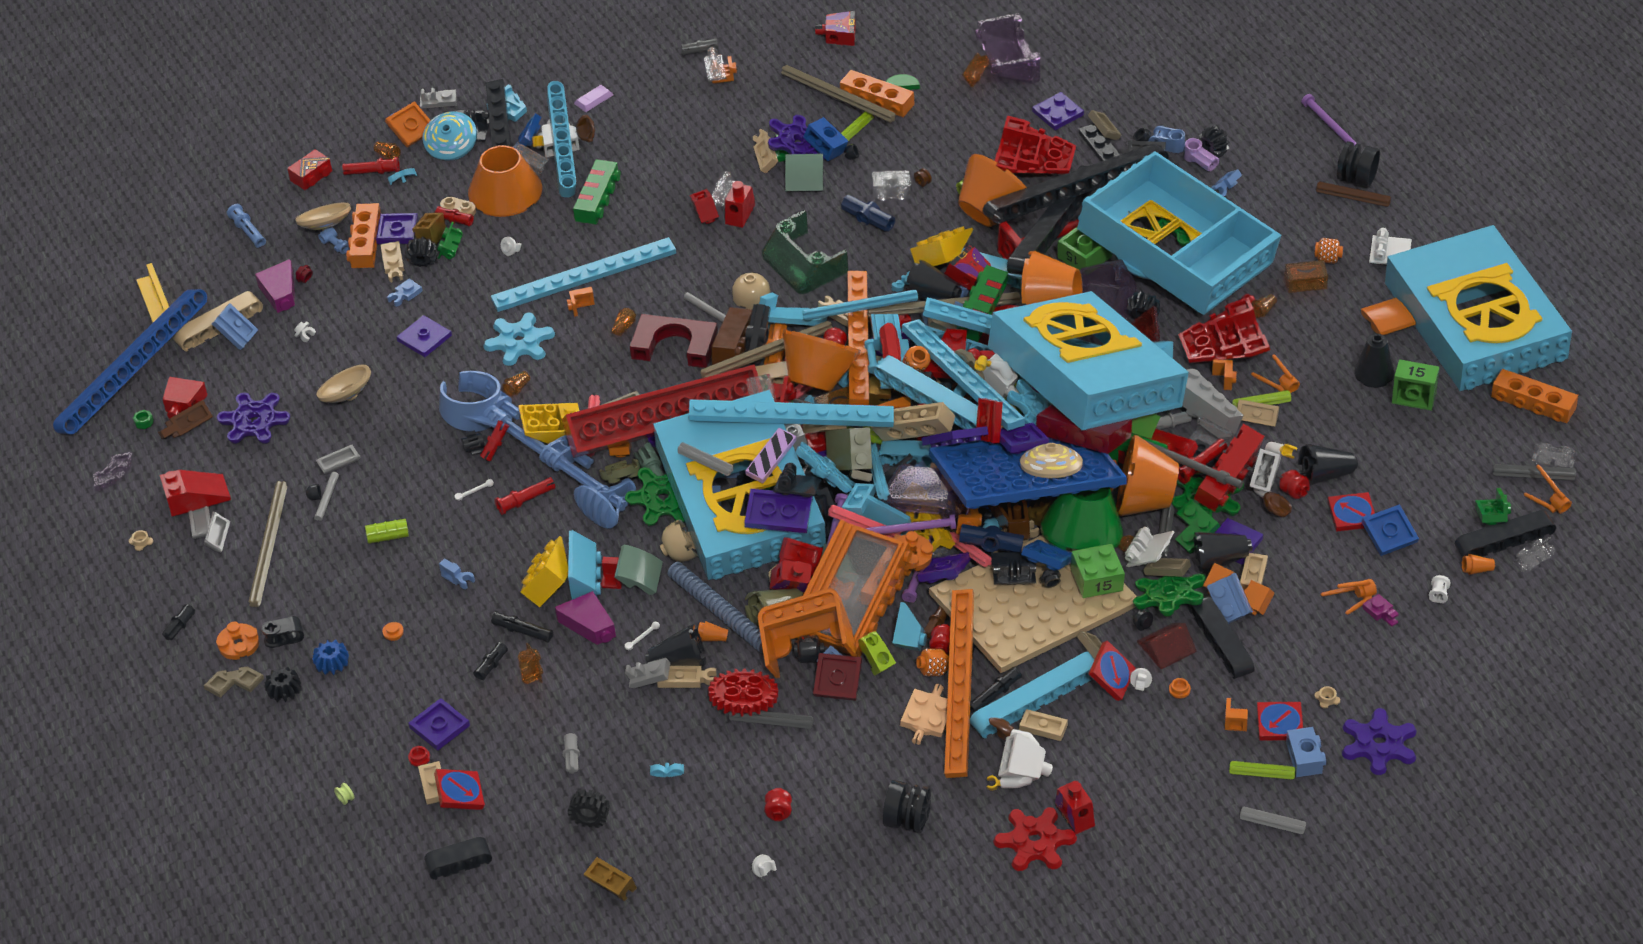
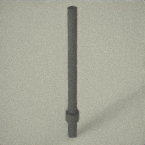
M1147 441L1176 462L1211 476L1217 482L1224 485L1227 483L1239 489L1243 486L1242 480L1230 476V473L1226 471H1218Z

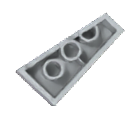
M1188 369L1189 374L1182 405L1187 409L1186 413L1191 417L1202 419L1200 423L1220 437L1236 434L1244 415L1222 393L1218 392L1212 386V383L1207 381L1198 370Z

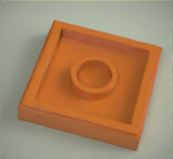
M415 101L385 119L386 124L407 148L423 139L424 129L431 121Z

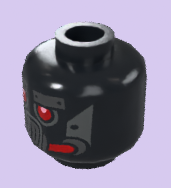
M801 635L798 641H794V656L798 658L800 663H817L819 653L825 652L824 642H820V638L817 635Z

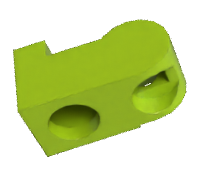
M873 631L859 639V646L866 655L874 675L896 664L886 644L877 632Z

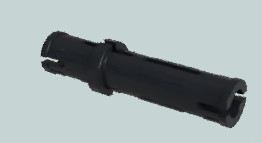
M495 611L492 615V624L505 627L510 632L516 631L546 641L547 643L553 637V630L520 620L517 616H508L498 611Z
M1012 667L1002 677H997L990 687L970 702V712L974 714L991 703L1002 692L1006 693L1013 683L1022 678L1021 672L1016 667Z

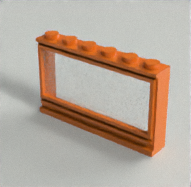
M840 519L803 594L804 596L825 589H834L839 594L852 626L856 657H861L863 654L859 646V639L873 631H877L879 618L884 616L886 604L895 593V585L903 577L905 564L909 563L912 558L909 542H903ZM830 628L808 634L819 636L820 642H824L825 647L829 648L831 645L837 651L851 655L842 644V641L836 640L831 635Z

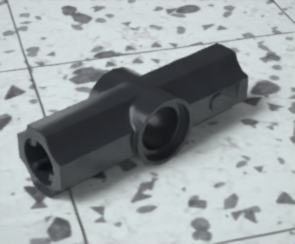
M763 304L753 305L750 325L746 329L745 340L747 343L745 352L767 344L769 335L768 322L771 311L769 306ZM759 359L749 364H755L756 366L761 365L762 359Z

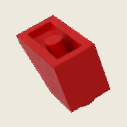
M708 189L690 195L701 223L705 222V224L714 222L715 218L719 217L713 197Z

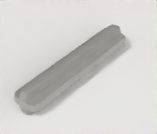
M684 442L678 446V453L726 476H730L733 472L732 464Z
M1242 807L1240 812V819L1298 834H1304L1306 829L1305 821L1248 807Z

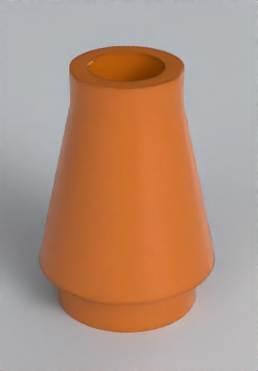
M1468 554V556H1463L1462 571L1468 573V575L1494 571V559Z
M707 621L699 623L698 631L702 642H726L728 629Z

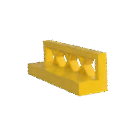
M150 263L146 265L149 276L137 279V284L153 323L169 305L154 267Z
M912 483L898 498L904 513L910 516L911 523L943 519L928 489ZM912 495L911 504L907 505L906 501ZM919 509L918 518L914 519L915 510ZM944 527L925 529L924 533L921 530L914 531L918 535L925 537L928 541L929 537H933V552L940 545L948 549L955 545L950 532L944 530Z

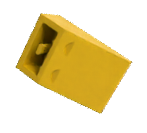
M962 226L953 229V231H944L938 235L916 242L917 246L910 249L914 262L919 264V260H923L932 266L952 261L961 253L973 228L965 229Z
M578 403L518 405L525 436L548 444L566 435L562 423L563 417L566 414L579 411Z
M561 536L555 541L550 540L544 548L545 551L542 554L538 553L533 558V564L527 570L528 574L522 581L524 585L520 592L538 607L545 603L565 582L568 576V563Z

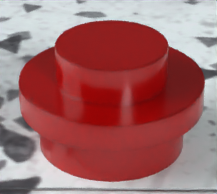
M423 746L413 747L408 755L409 762L417 767L425 765L430 760V753Z

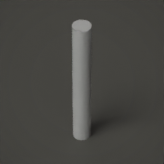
M689 292L684 295V299L721 322L724 321L725 314Z
M332 472L315 514V520L322 521L339 477L337 472Z

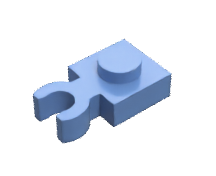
M409 278L395 288L396 292L387 296L388 302L396 299L394 305L396 307L400 306L402 300L410 301L423 291L422 287Z

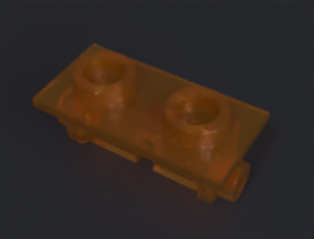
M978 52L975 54L962 74L971 87H974L977 81L981 79V75L987 66L991 64L992 57L989 54L980 56Z
M526 643L527 650L521 651L518 655L522 682L529 684L538 679L542 683L541 674H543V669L539 663L541 656L537 649H532Z

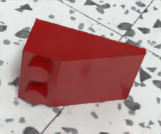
M176 470L160 475L172 517L231 500L223 474Z

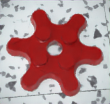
M1052 807L1046 808L1038 818L1033 816L1026 817L1021 810L1014 809L1008 816L1009 821L1014 825V830L1009 833L997 834L993 843L998 848H1012L1015 850L1016 857L1012 861V867L1017 871L1026 870L1029 863L1033 860L1043 861L1049 869H1058L1062 865V859L1056 853L1057 848L1061 845H1073L1077 841V836L1073 830H1060L1056 828L1054 823L1058 819V813ZM1037 834L1041 837L1040 840L1036 841L1029 839L1030 836Z

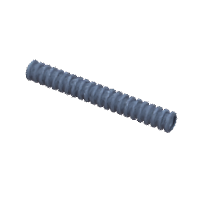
M675 562L670 566L667 574L672 580L689 592L703 606H706L708 610L727 624L733 631H736L740 637L749 642L758 652L763 653L758 626L742 615L740 611L729 604L716 591L712 590L698 576H695L681 562Z

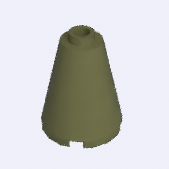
M796 588L752 591L745 597V600L748 599V605L745 606L747 618L759 627L758 613L762 608L803 596V592Z

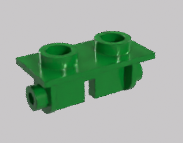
M454 222L451 223L449 228L445 227L442 238L445 240H441L437 248L440 252L438 259H440L441 255L447 259H452L456 255L463 233L461 229L452 227Z

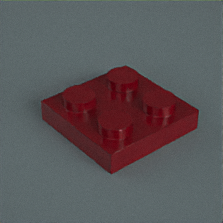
M819 653L813 695L816 697L856 701L862 658Z

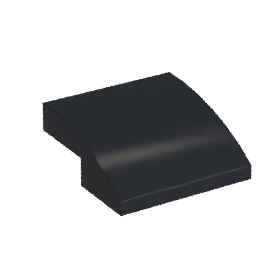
M808 466L804 473L805 476L817 477L811 472L812 468ZM821 481L816 494L818 496L825 495L827 505L830 507L831 505H836V494L833 486L827 481L823 483Z

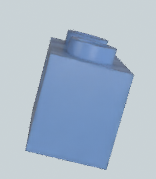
M1314 728L1287 730L1286 744L1292 765L1295 767L1296 777L1322 774L1323 765H1326L1325 753L1320 751V737L1315 735Z

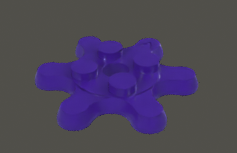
M801 115L793 116L792 124H784L778 119H771L769 121L770 130L778 135V137L768 140L769 149L773 151L785 150L789 154H820L803 138L807 129L805 117Z
M240 393L236 396L238 408L234 411L220 412L217 415V420L222 425L234 426L227 434L228 440L233 444L239 443L246 436H256L262 444H266L272 436L269 429L275 425L288 424L290 414L287 411H275L273 409L279 403L280 397L277 393H269L260 401L252 400L248 393ZM253 417H258L256 420H253V422L250 420Z
M1378 708L1372 713L1370 723L1362 724L1349 719L1343 724L1344 732L1352 735L1355 738V742L1345 746L1342 750V756L1347 760H1354L1358 757L1369 759L1371 762L1370 770L1373 774H1384L1387 770V762L1392 759H1398L1405 764L1415 762L1416 755L1413 750L1403 745L1406 739L1415 737L1417 733L1413 724L1405 723L1400 726H1394L1388 723V714L1382 708ZM1383 737L1385 742L1376 743L1373 739Z

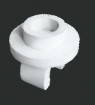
M504 237L502 239L501 250L505 255L510 256L520 251L521 243H516L512 237Z
M300 322L294 330L296 332L295 337L298 338L300 336L303 342H308L310 339L306 333L314 336L316 331L312 327H308V322Z
M1144 668L1135 669L1131 673L1130 682L1136 690L1144 691V687H1149L1152 682L1151 673Z
M764 854L757 856L752 863V871L759 877L766 876L771 870H777L775 861Z

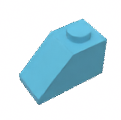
M901 602L892 644L899 648L921 651V647L926 644L927 634L906 603Z

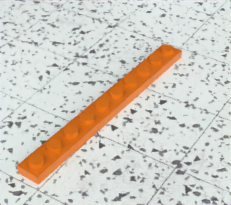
M848 271V302L867 298V271ZM867 310L848 313V346L861 350L860 355L849 368V405H869V360L867 349L864 345V342L868 340Z
M973 589L952 590L944 771L946 778L968 777L974 618Z

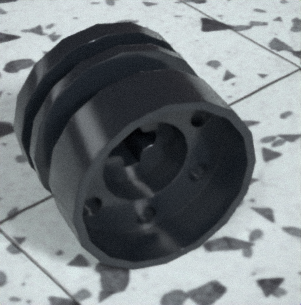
M1347 141L1339 156L1337 179L1344 180L1346 177V181L1351 182L1356 175V184L1370 187L1378 170L1380 149L1366 146L1361 153V144L1357 143L1354 146L1353 142Z
M892 780L885 798L883 825L900 828L903 819H905L906 830H912L914 825L915 832L921 833L929 818L931 809L930 787L923 786L920 792V786L915 784L911 793H909L907 782Z

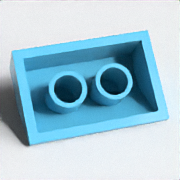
M573 530L569 531L568 560L571 598L573 600L592 591L597 597V595H601V582H598V579L602 578L601 567H598V564H602L601 551H597L595 542Z

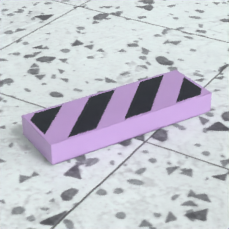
M778 428L746 469V475L764 483L796 442V436Z

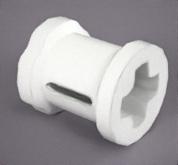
M1438 575L1432 578V590L1429 592V599L1432 602L1445 603L1447 601V589L1451 583L1447 577Z

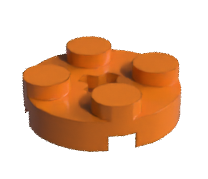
M909 531L906 535L897 538V540L909 542L911 550L916 552V554L912 553V558L909 563L905 564L904 570L908 571L910 568L920 571L931 563L933 546L925 537L918 535L914 531ZM891 549L892 557L896 551L894 549Z
M230 622L219 633L216 643L222 656L237 660L246 655L248 657L257 650L259 636L257 629L251 625ZM236 639L242 640V642H238L237 644L234 643Z

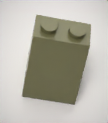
M870 428L825 431L827 458L836 464L835 467L839 471L872 469Z

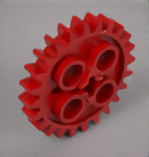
M744 668L742 672L735 669L732 673L727 670L726 675L720 673L719 678L714 677L713 681L710 682L708 687L709 701H712V706H717V710L724 709L725 714L731 711L733 716L736 713H740L742 717L745 713L752 716V712L760 714L761 710L767 712L768 707L773 708V703H777L778 684L774 683L775 679H769V675L762 676V671L755 673V670L752 669L750 672H747L746 668Z

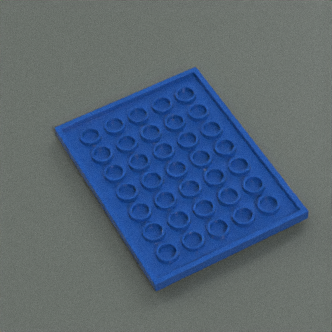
M1048 437L1049 443L1064 445L1075 450L1082 457L1083 466L1080 471L1061 478L1033 476L1026 473L1020 466V458L1026 451L1020 454H1013L1001 443H991L983 440L929 448L930 458L965 507L971 509L984 505L996 506L1004 502L1016 503L1024 499L1036 500L1045 496L1056 497L1065 493L1076 494L1085 490L1096 491L1105 487L1116 488L1119 485L1127 484V476L1108 454Z

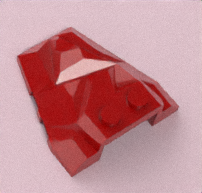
M1007 116L995 162H997L996 166L1003 171L1008 169L1011 173L1067 174L1070 172L1076 145L1056 135L1050 137L1045 134L1046 130L1040 128L1038 131L1030 127V122Z
M1249 297L1229 303L1224 306L1225 311L1217 316L1215 313L1209 315V321L1204 324L1198 322L1178 334L1189 363L1246 358L1270 351L1267 339L1264 334L1262 335L1256 321Z

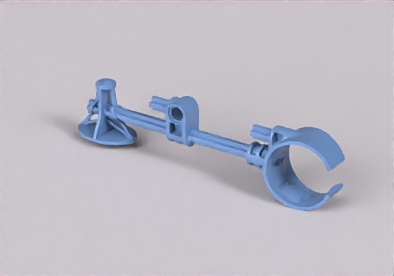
M480 371L459 372V392H474L487 398L478 402H460L451 399L446 395V383L444 381L441 383L439 411L442 418L448 424L463 431L475 430L476 432L488 429L491 426L495 428L498 420L503 421L500 430L507 423L510 426L507 432L540 454L539 458L542 462L552 467L555 471L563 470L583 484L574 490V499L585 516L604 528H613L617 525L619 512L624 511L625 507L628 506V503L625 501L626 493L636 491V486L631 479L625 478L621 483L612 487L602 485L572 464L576 461L589 469L594 460L587 455L573 458L566 435L561 436L548 445L543 444L537 439L525 436L524 430L512 422V417L516 420L520 419L519 408L512 404L510 396L500 390V383L494 376Z

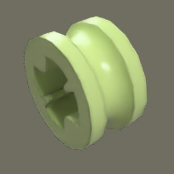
M342 783L340 788H334L337 798L344 805L348 803V800H354V794L346 783Z

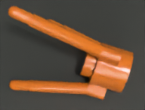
M1272 355V358L1284 372L1279 379L1280 385L1254 372L1251 373L1255 378L1279 391L1288 390L1292 393L1300 386V382L1290 374L1276 355Z
M1537 465V469L1555 492L1550 498L1551 504L1528 493H1524V496L1548 508L1552 513L1556 511L1560 514L1571 507L1572 502L1559 490L1543 468Z
M1367 579L1338 584L1337 587L1340 589L1322 592L1321 596L1355 590L1356 596L1358 598L1362 597L1363 600L1345 612L1348 615L1361 607L1372 596L1376 595L1377 589L1374 581Z

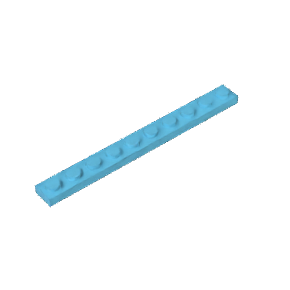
M668 237L491 295V300L497 312L676 254V248Z
M927 297L923 316L990 334L992 315ZM1076 338L1062 341L1066 344L1083 348L1101 346Z
M918 319L902 324V331L917 346L927 349L930 358L974 400L978 402V398H987L1003 402L1001 425L1007 431L1025 425V418L921 320Z
M690 399L689 420L893 427L894 406Z

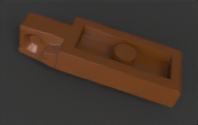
M201 400L168 419L169 421L165 422L167 427L159 431L158 434L161 439L169 435L175 438L213 416L204 400Z

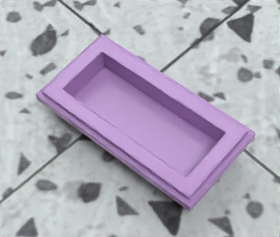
M599 85L577 99L574 104L584 112H587L613 96V93L604 86Z

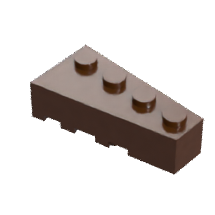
M729 307L712 345V365L745 352L747 343L745 340L746 329L750 325L752 309Z

